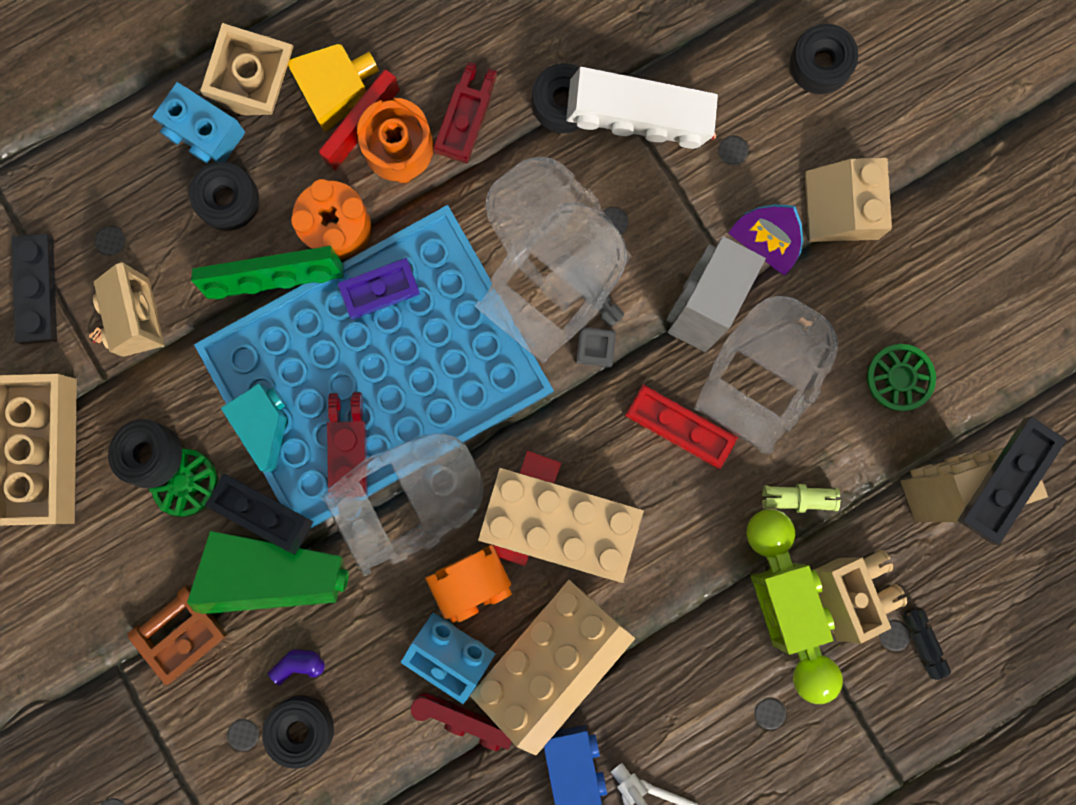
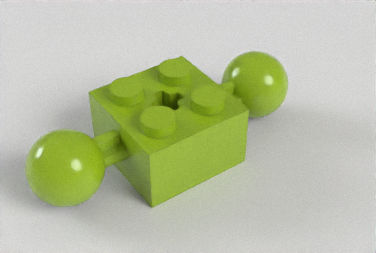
M762 510L750 519L746 535L752 549L758 554L767 557L770 569L750 576L772 645L788 655L798 653L800 661L793 673V683L797 693L804 700L813 704L829 703L839 695L843 685V676L839 666L829 657L822 655L819 645L834 641L830 630L835 629L832 615L827 607L823 608L818 594L822 592L820 578L815 570L811 571L809 565L793 563L791 561L788 550L792 547L795 540V528L791 519L778 510Z

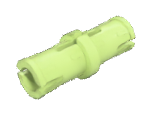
M797 484L796 487L764 485L762 496L777 497L762 500L764 509H795L797 513H805L807 509L839 511L841 500H825L840 497L839 488H807L806 484Z

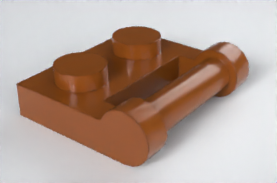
M187 584L177 592V597L144 625H137L127 633L131 643L165 686L171 684L228 636L211 613H195L187 604L192 589ZM187 608L192 616L155 646L152 643L151 637Z

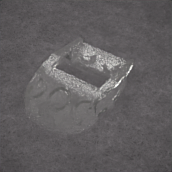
M533 157L520 162L495 181L486 197V213L491 226L507 251L506 253L518 266L523 275L565 312L569 306L623 265L628 264L632 256L629 250L624 253L615 237L617 230L610 218L606 217L594 193L590 189L587 191L576 181L575 175L562 163L548 157ZM580 211L599 236L546 277H543L524 252Z
M567 202L550 208L535 221V225L522 237H518L509 248L510 251L503 263L497 268L491 278L492 285L482 302L478 300L475 305L480 312L542 363H545L555 351L568 342L584 325L595 317L620 279L627 262L625 241L619 231L592 208L580 203ZM530 254H533L587 299L563 330L507 285L508 281Z
M774 296L764 299L747 314L742 323L728 336L714 361L694 409L702 412L747 441L763 454H771L775 449L772 446L785 432L792 430L798 423L799 418L811 404L815 403L821 391L819 389L826 374L830 373L837 356L838 340L834 328L825 317L797 299L787 296ZM737 351L798 389L781 417L720 379Z
M427 434L363 460L322 493L320 497L325 502L358 569L366 576L372 573L369 569L370 567L387 560L392 564L408 559L407 556L424 548L429 550L441 543L440 538L453 528H460L473 517L482 502L484 487L480 472L468 448L459 439L447 434ZM391 463L421 524L392 542L388 539L359 482L362 478Z

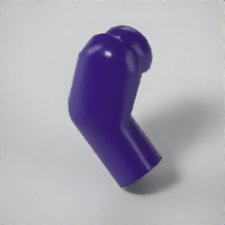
M294 649L288 652L267 673L270 679L280 686L294 672L308 674V676L314 678L321 675L324 671L325 663L319 657V654L312 650Z

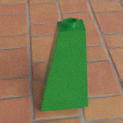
M210 531L187 604L195 613L209 614L336 603L339 591L344 592L347 587L349 570L345 569L341 556L300 548L296 555L273 543Z

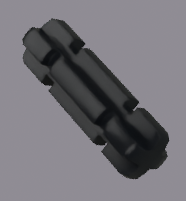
M915 607L904 612L903 618L907 627L913 630L910 634L921 659L927 662L925 668L929 677L934 680H940L949 676L951 669L947 660H943L941 657L944 653L932 626L929 627L927 625L929 620L925 610Z

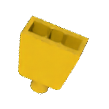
M336 44L290 59L288 63L294 78L324 132L345 118L366 93L362 80L379 72L370 52L351 61L342 44Z

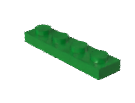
M326 246L192 268L191 281L207 299H223L232 295L256 294L264 290L288 289L295 285L314 282L325 283L329 280L344 278V265L333 248Z

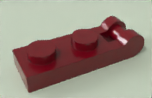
M428 692L419 694L411 705V714L418 721H426L431 717L445 723L444 729L458 736H464L465 733H469L478 737V743L488 749L499 751L500 747L509 750L512 741L489 717Z

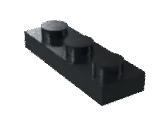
M49 234L12 236L15 342L19 344L57 342L54 239Z
M1032 416L1023 418L957 521L992 545H1000L1067 440Z
M224 473L205 504L206 507L296 555L314 522Z

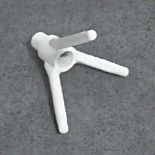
M623 763L611 771V774L620 784L617 788L622 793L624 805H633L635 802L637 805H647L643 799L646 793L678 805H699L684 797L653 786L643 779L639 780L635 773L632 775L629 773Z

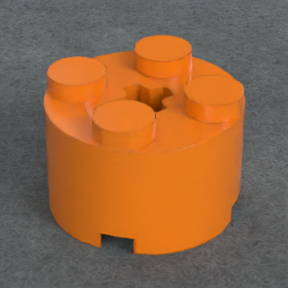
M393 98L394 100L385 102L380 100L370 105L359 119L357 125L359 147L367 164L374 173L386 180L407 183L421 174L432 159L434 142L430 127L424 113L414 103L402 98ZM392 139L395 140V141H399V142L390 143V141H391Z
M319 179L306 188L295 202L291 218L292 225L296 234L308 249L331 246L339 259L343 260L358 255L368 244L372 233L370 216L360 196L350 186L338 181ZM338 218L339 221L336 224L330 222L327 225L330 219Z
M492 544L482 548L481 551L475 554H470L436 571V574L425 577L444 619L450 618L452 623L455 621L461 622L477 614L479 611L476 606L484 603V605L491 603L493 605L512 595L509 589L512 583Z

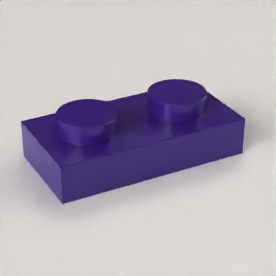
M407 258L337 283L349 317L352 320L421 295Z

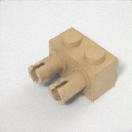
M880 549L864 559L863 557L837 558L814 569L822 584V592L818 594L823 608L827 607L832 615L835 625L833 633L837 641L862 644L891 629L886 614L906 606L907 597L896 598L905 594L899 585L892 584L877 593L872 579L893 570L892 562L883 565V562L891 559L884 550Z

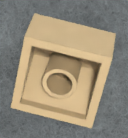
M222 23L200 90L209 103L221 109L241 115H272L292 54L293 45Z
M887 158L848 159L808 170L804 173L808 242L879 240L892 229Z
M125 263L115 264L94 281L96 293L93 294V303L96 311L102 317L104 328L101 329V339L104 346L109 349V352L124 357L165 346L148 277Z

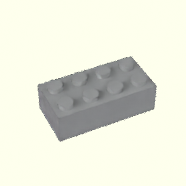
M722 236L716 247L709 244L692 270L683 287L682 294L675 302L666 321L672 323L667 333L706 352L730 329L766 258Z

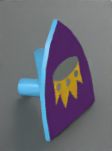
M773 204L757 207L746 212L728 233L749 250L765 257V262L784 276L794 266L801 254L803 244L802 223L794 205Z

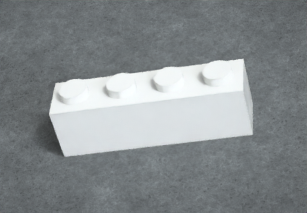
M580 67L570 79L566 121L577 123V126L582 129L593 130L600 127L610 129L613 134L619 136L637 134L646 136V139L651 142H665L669 140L679 142L681 147L694 149L699 148L714 136L718 94Z

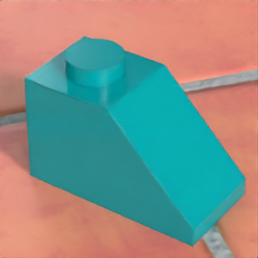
M259 383L221 407V410L259 470L270 473L277 466L287 422V416L282 410L286 404L274 387L269 390L268 387Z

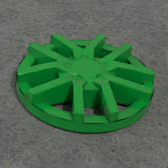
M895 344L882 349L872 358L867 371L866 383L872 398H875L882 406L892 411H910L922 406L929 400L935 389L936 372L932 361L922 350L908 344ZM903 350L906 352L900 361L893 351ZM912 353L919 357L913 367L907 364ZM885 354L893 364L890 368L881 360ZM923 363L927 368L928 376L916 373ZM876 365L884 372V375L874 377ZM885 380L887 387L878 391L875 382ZM917 380L928 382L927 390L916 386ZM891 391V403L881 395ZM902 392L905 399L904 406L898 405L899 393ZM912 392L922 395L918 401L912 402Z
M182 448L180 468H178L175 475L167 482L166 486L149 488V492L152 493L153 499L161 511L176 517L193 516L206 508L205 504L218 482L217 472L213 463L206 455L192 449ZM187 455L195 456L197 459L189 464ZM204 463L207 469L197 474L195 471ZM208 476L210 477L209 489L200 484ZM198 490L206 495L202 502L194 496ZM167 492L163 501L159 493ZM176 496H178L175 510L170 507ZM187 500H189L195 507L184 511Z

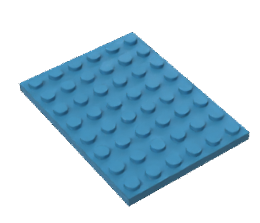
M448 205L343 262L344 278L329 280L325 283L303 284L194 344L226 404L259 383L268 387L269 390L274 387L283 398L286 406L282 410L287 416V422L277 466L270 473H263L280 504L314 521L310 529L554 393L552 386ZM407 258L421 295L352 320L349 317L337 283ZM353 392H361L363 398V421L366 422L368 496L328 497L327 422H330L328 416V396L330 393L339 394L341 399V422H352L350 399Z

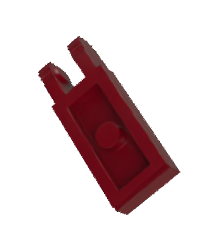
M471 62L466 64L459 84H456L433 149L435 154L466 164L470 160L497 78V71L488 69L484 76L481 90L472 89L471 85L476 76L477 65Z
M330 393L328 396V416L330 422H327L328 497L368 496L366 422L363 421L362 393H352L350 399L352 422H341V399L338 393Z

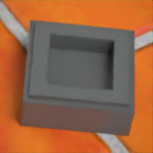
M580 327L576 364L612 368L616 331Z

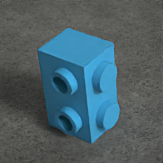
M176 82L152 116L162 127L159 132L176 145H179L181 141L191 146L189 152L206 164L210 160L215 163L226 162L246 133L236 119Z
M433 612L400 663L464 704L496 653L485 647L480 641L474 640L456 628L450 621L441 618Z

